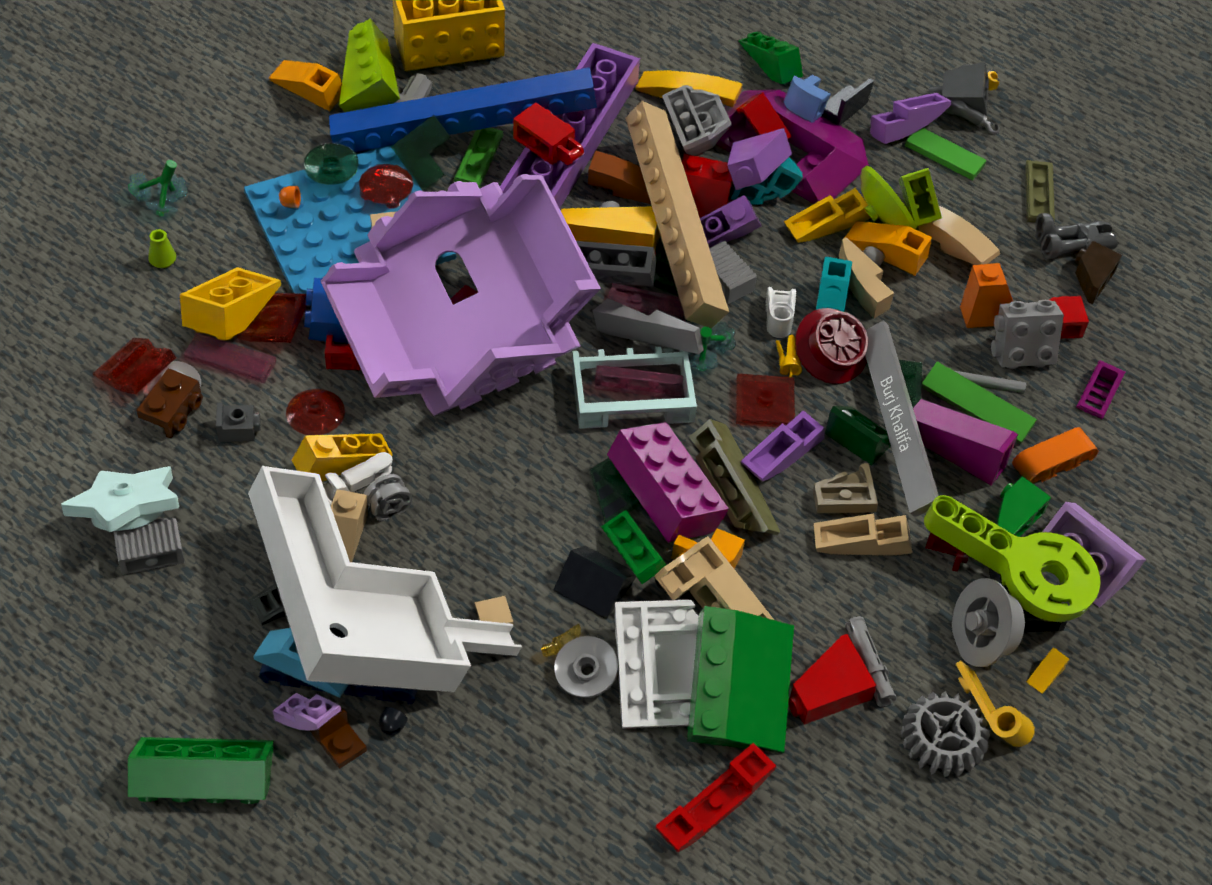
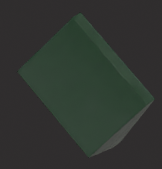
M833 406L831 408L825 434L872 466L890 448L891 444L886 429L853 407Z

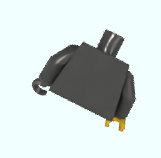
M985 62L972 65L964 64L956 69L947 70L944 72L943 86L929 87V94L938 93L951 100V106L945 110L946 113L962 117L980 128L984 126L991 135L999 133V126L996 124L997 131H994L990 126V122L987 121V116H985L987 115L988 90H995L999 85L997 73L994 71L987 73Z

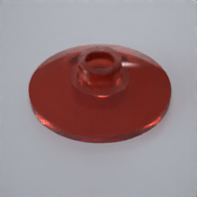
M309 389L300 392L290 400L286 408V418L290 426L297 432L305 435L327 434L341 424L345 415V407L342 400L333 392L324 389ZM319 405L317 408H312L311 406Z

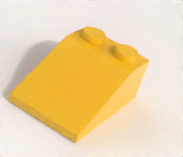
M239 267L234 268L180 294L182 326L193 329L197 333L215 336L218 340H230L235 335L246 330L279 289L281 280Z

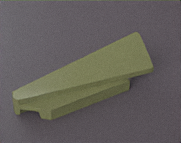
M709 419L691 434L689 438L701 452L695 458L709 482L729 508L727 514L734 527L772 535L779 534L780 530L752 472L741 464L744 456L727 425Z

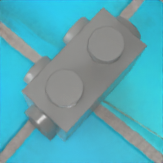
M1043 299L1038 302L1024 303L1013 301L1010 304H1000L999 314L994 318L996 338L991 343V352L1001 367L1015 369L1019 366L1044 367L1045 365L1057 364L1064 314L1056 302Z

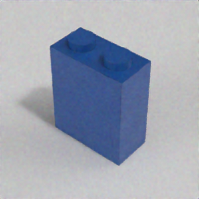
M314 278L313 289L307 288L305 305L311 306V311L305 310L304 327L309 328L308 340L326 341L327 335H333L334 342L349 344L321 284L322 278Z

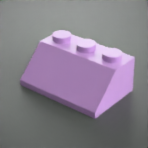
M1065 502L1042 531L1066 536L1079 543L1092 556L1100 574V590L1093 602L1099 608L1120 590L1146 561L1143 556L1076 503Z

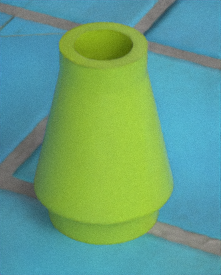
M156 229L152 231L149 236L148 260L151 265L157 268H167L175 262L176 253L164 230Z

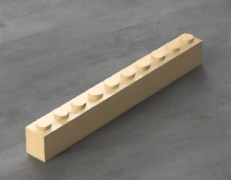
M641 101L630 111L626 117V122L685 318L688 321L712 328L729 313L726 299L666 111Z

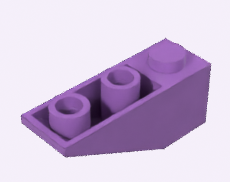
M745 195L700 218L709 248L723 241L727 242L742 237L762 227L751 203Z

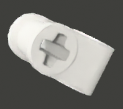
M772 287L767 288L766 327L768 333L773 337L784 338L791 333L795 314L796 289L780 291L773 290Z

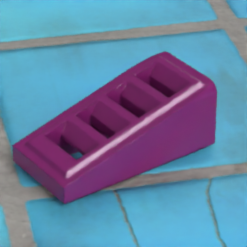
M1099 360L1076 408L1103 419L1126 371ZM1099 376L1103 379L1113 382L1114 384L1112 386L1106 382L1097 379V377ZM1096 384L1106 390H1109L1110 392L1108 394L1100 389L1093 387V385ZM1092 392L1098 396L1105 398L1106 400L1104 402L1100 399H1097L1089 395V393ZM1088 400L1102 408L1101 410L1086 404L1085 401Z

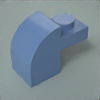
M814 75L805 80L794 76L785 96L784 104L796 115L813 123L822 116L830 93L818 88L821 79Z

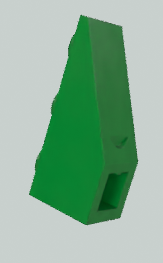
M751 32L747 34L746 38L738 40L772 81L785 84L792 81L794 76L798 78L803 77L799 47L791 45L787 41L777 40L773 36H766L761 32Z

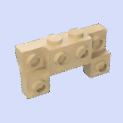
M709 536L663 567L654 576L672 600H676L690 591L702 608L709 606L733 609L774 620Z

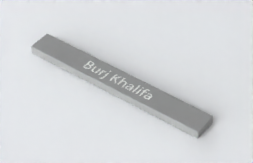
M882 320L866 330L868 349L865 356L909 512L914 517H917L927 512L933 500L939 495L888 324Z

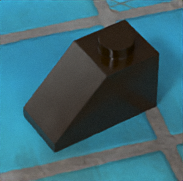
M1092 241L1086 250L1082 248L1075 259V263L1078 264L1075 274L1088 303L1092 305L1115 274L1122 257L1121 254L1095 241Z

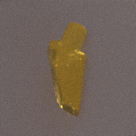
M579 623L559 636L552 638V643L542 645L541 651L543 656L557 655L565 644L578 638L581 635Z

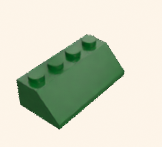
M141 737L128 756V797H138V800L143 802L155 801L158 798H172L174 802H189L195 798L206 799L209 803H222L226 799H240V802L244 804L258 803L260 800H265L269 791L274 740Z

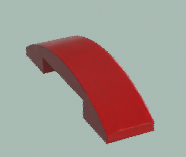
M752 743L729 763L728 770L684 807L679 805L658 823L655 829L677 852L684 850L743 804L776 769V765Z

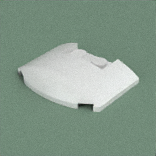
M692 600L615 602V639L617 645L622 729L689 725L699 617L692 609L695 607Z

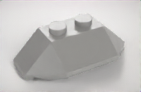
M684 85L662 95L682 146L688 155L698 156L706 150L713 148L732 125L717 94L696 90L691 86Z

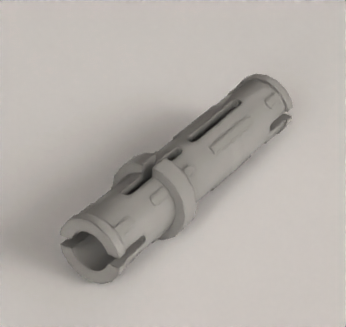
M861 616L849 619L850 622L845 623V627L850 634L854 647L877 685L874 692L877 705L880 707L888 706L897 699L888 679V669L880 661L864 618Z

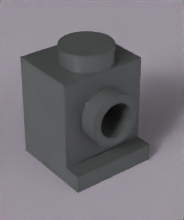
M217 402L216 430L218 441H255V431L261 430L260 413L254 412V405L223 406V402Z

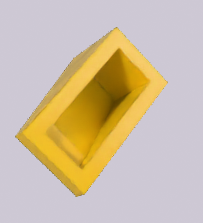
M1053 647L1026 682L1043 694L1065 669L1069 658Z

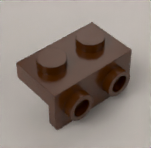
M168 368L136 410L138 418L163 427L166 437L171 439L176 431L180 432L184 429L187 423V416L192 409L197 410L202 403L203 395L201 394L199 380Z

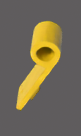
M961 660L957 662L956 666L962 677L958 678L959 682L967 694L972 693L993 732L1014 747L1027 745L1034 736L1035 728L1032 721L1011 706L995 709L975 671Z

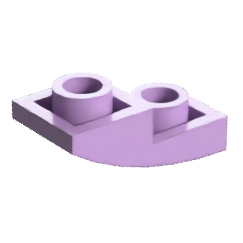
M295 693L275 708L273 715L275 721L291 728L316 730L339 713L341 708L340 705L318 694L308 699Z

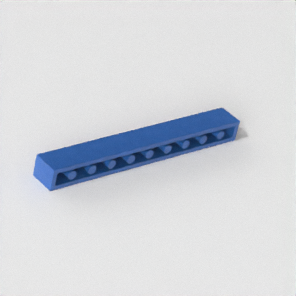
M590 67L329 115L330 136L336 156L512 124L513 118L534 103L548 109L553 115L597 108L591 71Z

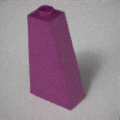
M920 399L913 410L924 446L992 486L1006 468L1018 434L1003 427Z

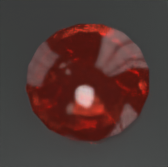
M376 165L362 174L359 181L360 195L365 200L385 204L388 208H397L400 206L401 200H404L412 191V176L407 170L397 165Z

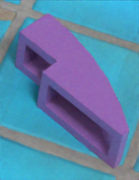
M932 93L894 101L892 112L871 116L870 134L884 144L902 139L917 132L939 117L951 106V100L938 93Z
M802 411L786 426L782 423L742 459L741 464L762 482L787 469L824 440L825 428L805 411Z

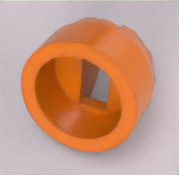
M287 186L280 191L279 200L284 207L299 208L301 193L298 186Z

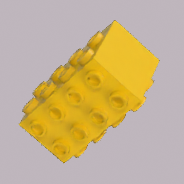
M393 0L394 37L405 71L505 56V8L502 0Z

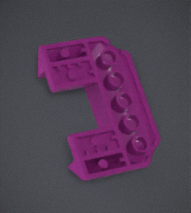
M744 90L739 95L734 107H724L732 125L716 144L731 153L734 142L758 136L745 114L742 112L738 114L736 109L750 97L764 92L791 134L788 142L808 153L796 164L800 168L803 178L792 191L812 204L819 202L829 195L835 199L861 174L862 168L866 165L869 166L862 138L844 127L834 124L823 116L812 123L796 115L785 106L784 99L787 93L782 90Z

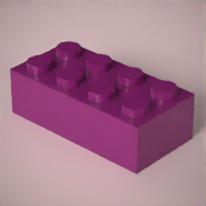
M667 422L621 429L607 456L667 542H674L678 535L693 538L714 532L729 508Z

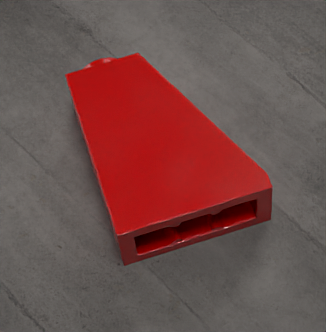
M848 634L842 635L793 684L788 700L789 708L795 717H800L804 725L870 701L873 698L877 685Z

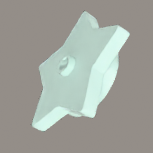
M168 466L135 474L100 471L91 489L61 503L64 516L91 518L95 527L109 532L144 526L156 520L164 511L179 508L177 495L168 489L173 479L171 467Z

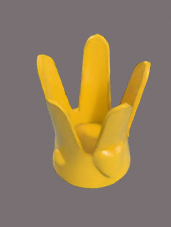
M792 334L788 336L786 356L780 341L776 340L780 373L782 375H788L789 373L790 378H792V375L801 374L802 366L798 355L796 356L795 337Z

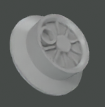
M988 578L977 579L962 591L953 612L952 633L960 656L965 662L976 667L990 666L1001 657L1014 652L1023 637L1025 627L1023 609L1019 601L1012 595H1009L999 582Z

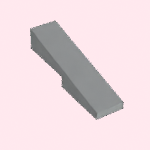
M608 298L592 310L597 330L604 334L700 354L704 350L699 327L659 310L654 311L648 316Z

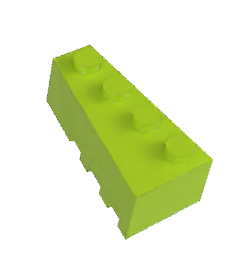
M371 18L363 23H358L349 31L339 106L344 112L393 104L400 100L388 39Z

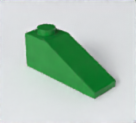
M1022 476L1014 485L1009 483L1001 492L1002 502L998 510L996 524L1013 535L1021 537L1046 512L1051 497Z

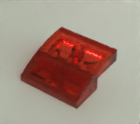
M132 338L92 374L112 388L129 394H137L173 362L176 356L171 349L154 348L149 339Z

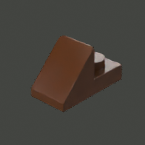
M343 708L320 728L309 730L339 769L367 751V746L348 724L347 712Z

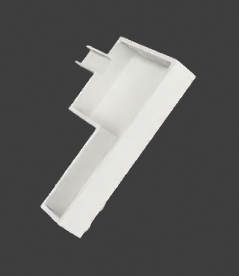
M266 466L261 467L248 494L307 681L455 692L471 667L466 651L518 655L522 645L513 643L509 633L513 628V624L452 618L435 572L350 562L319 474ZM330 628H337L341 630L345 634V637L340 638L335 636L330 631Z

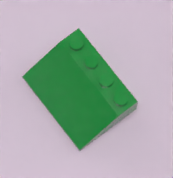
M703 607L698 617L688 742L744 749L754 743L763 751L785 752L794 625L733 609Z

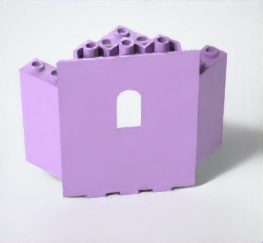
M522 174L515 178L513 184L505 193L502 192L498 182H493L479 189L476 182L462 181L451 184L447 192L442 190L438 192L416 191L412 193L401 209L394 214V217L384 216L375 222L374 227L367 234L370 241L354 250L359 263H336L329 268V271L321 280V284L374 398L421 394L433 416L446 412L458 405L461 410L482 400L480 395L488 394L495 388L498 392L518 383V377L525 376L533 370L537 374L557 364L555 358L580 347L569 321L601 289L543 176ZM447 252H454L462 258L479 292L454 305L435 267L439 256Z

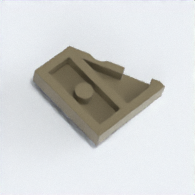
M869 463L861 464L859 471L849 475L844 471L831 479H824L814 483L813 496L817 513L877 511L878 502Z

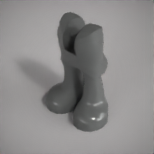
M1040 213L1037 216L1035 235L1038 244H1041L1040 249L1045 259H1054L1059 255L1080 251L1082 248L1086 250L1092 241L1111 250L1118 246L1115 234L1111 233L1112 225L1110 222L1099 220L1057 226L1051 214Z

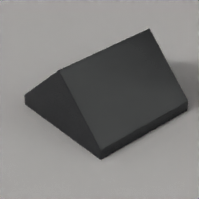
M583 546L570 551L553 591L607 620L615 608V602L621 600L636 579V576L631 569L587 546Z

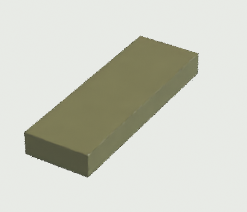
M1027 160L1025 164L1027 222L1036 223L1037 216L1040 213L1051 214L1055 221L1053 163Z

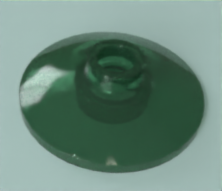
M336 143L319 145L309 151L304 159L306 174L312 180L326 185H335L348 181L356 174L359 167L356 153L349 147Z

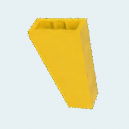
M652 206L561 209V213L576 241L654 247L655 251L660 238V231Z

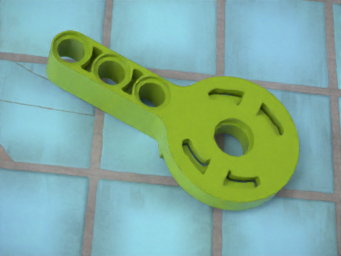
M941 495L933 500L924 517V525L927 530L1001 574L1002 585H1007L1010 594L1030 614L1047 621H1070L1083 615L1097 598L1100 590L1098 567L1092 556L1076 541L1051 532H1039L1026 537H1018L950 496ZM1042 572L1054 574L1059 579L1060 585L1047 582L1042 576ZM1049 598H1050L1051 600L1058 601V602H1069L1070 605H1068L1067 603H1057V602H1053V601H1050Z

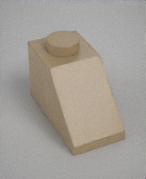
M337 489L331 509L348 558L352 562L368 516L367 495Z

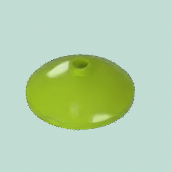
M866 165L862 168L860 174L861 191L868 204L865 207L867 214L874 221L879 219L884 224L905 225L917 229L908 209L890 185L870 166Z

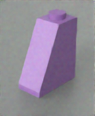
M784 128L733 143L728 168L736 190L762 183L792 154Z

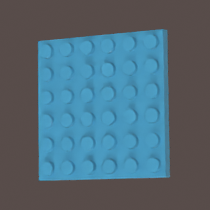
M397 145L377 148L244 187V193L299 307L305 306L307 288L313 289L314 278H323L329 271V268L336 263H359L354 250L370 241L367 234L371 230V214L398 211L412 193L422 191ZM284 187H299L301 193L299 208H287L280 203L279 193ZM447 252L442 254L437 259L436 265L456 259V253Z

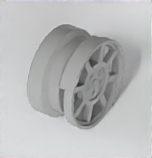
M396 474L379 477L364 491V494L367 495V505L371 507L372 514L379 521L389 519L388 515L397 512L399 515L405 512L413 499L401 477Z

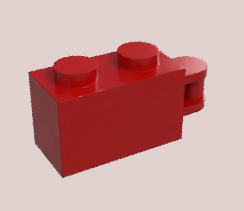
M534 103L513 118V138L551 165L559 160L566 165H570L584 154L582 145L575 140V129L539 104Z

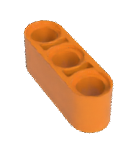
M1077 427L1021 451L1013 459L1012 465L1021 476L1033 484L1040 480L1044 482L1051 479L1062 470L1067 472L1074 469L1087 459L1092 461L1097 456L1099 450L1084 431Z

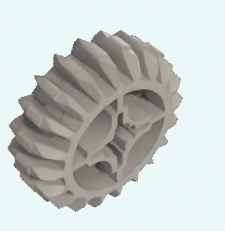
M946 691L941 694L940 698L934 692L929 694L927 699L921 696L916 704L912 703L909 706L907 714L904 715L903 727L901 729V737L905 738L903 749H911L909 753L910 759L920 757L919 769L927 763L931 765V775L936 773L938 768L942 769L944 778L949 775L951 769L957 777L962 774L964 769L970 772L975 764H979L982 761L983 754L987 752L989 747L990 731L986 729L987 720L979 718L981 715L980 708H970L972 705L971 699L965 703L959 701V693L954 698H949ZM960 723L968 732L969 738L966 737L967 734L960 728ZM921 727L926 729L925 733L930 736L931 743L925 738Z

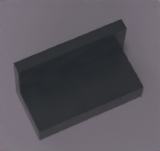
M869 78L857 88L851 85L843 88L828 100L822 116L840 126L868 103L874 80Z

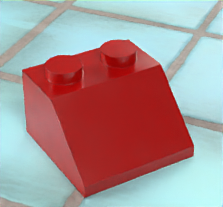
M684 154L682 164L699 217L702 218L728 204L733 187L728 162Z

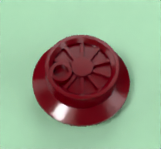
M821 308L810 312L799 323L795 334V348L800 362L812 376L825 383L842 384L857 377L865 368L867 363L865 354L868 349V336L862 323L853 315L837 309Z

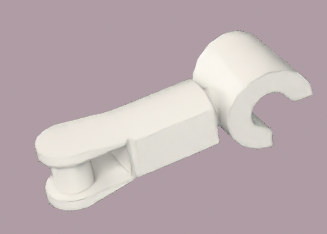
M386 452L378 453L366 462L341 472V478L336 473H327L325 477L329 483L323 486L330 506L337 489L355 492L371 484L379 477L390 474L392 472V456Z

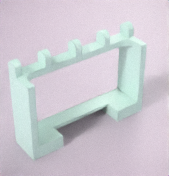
M661 346L655 347V353L633 354V348H626V355L605 356L604 349L598 350V356L579 357L578 351H572V376L579 429L608 427L609 415L665 412L664 416L667 424L695 422L697 405L688 352L680 350V352L662 353ZM666 364H677L680 366L685 398L597 403L584 402L581 370Z

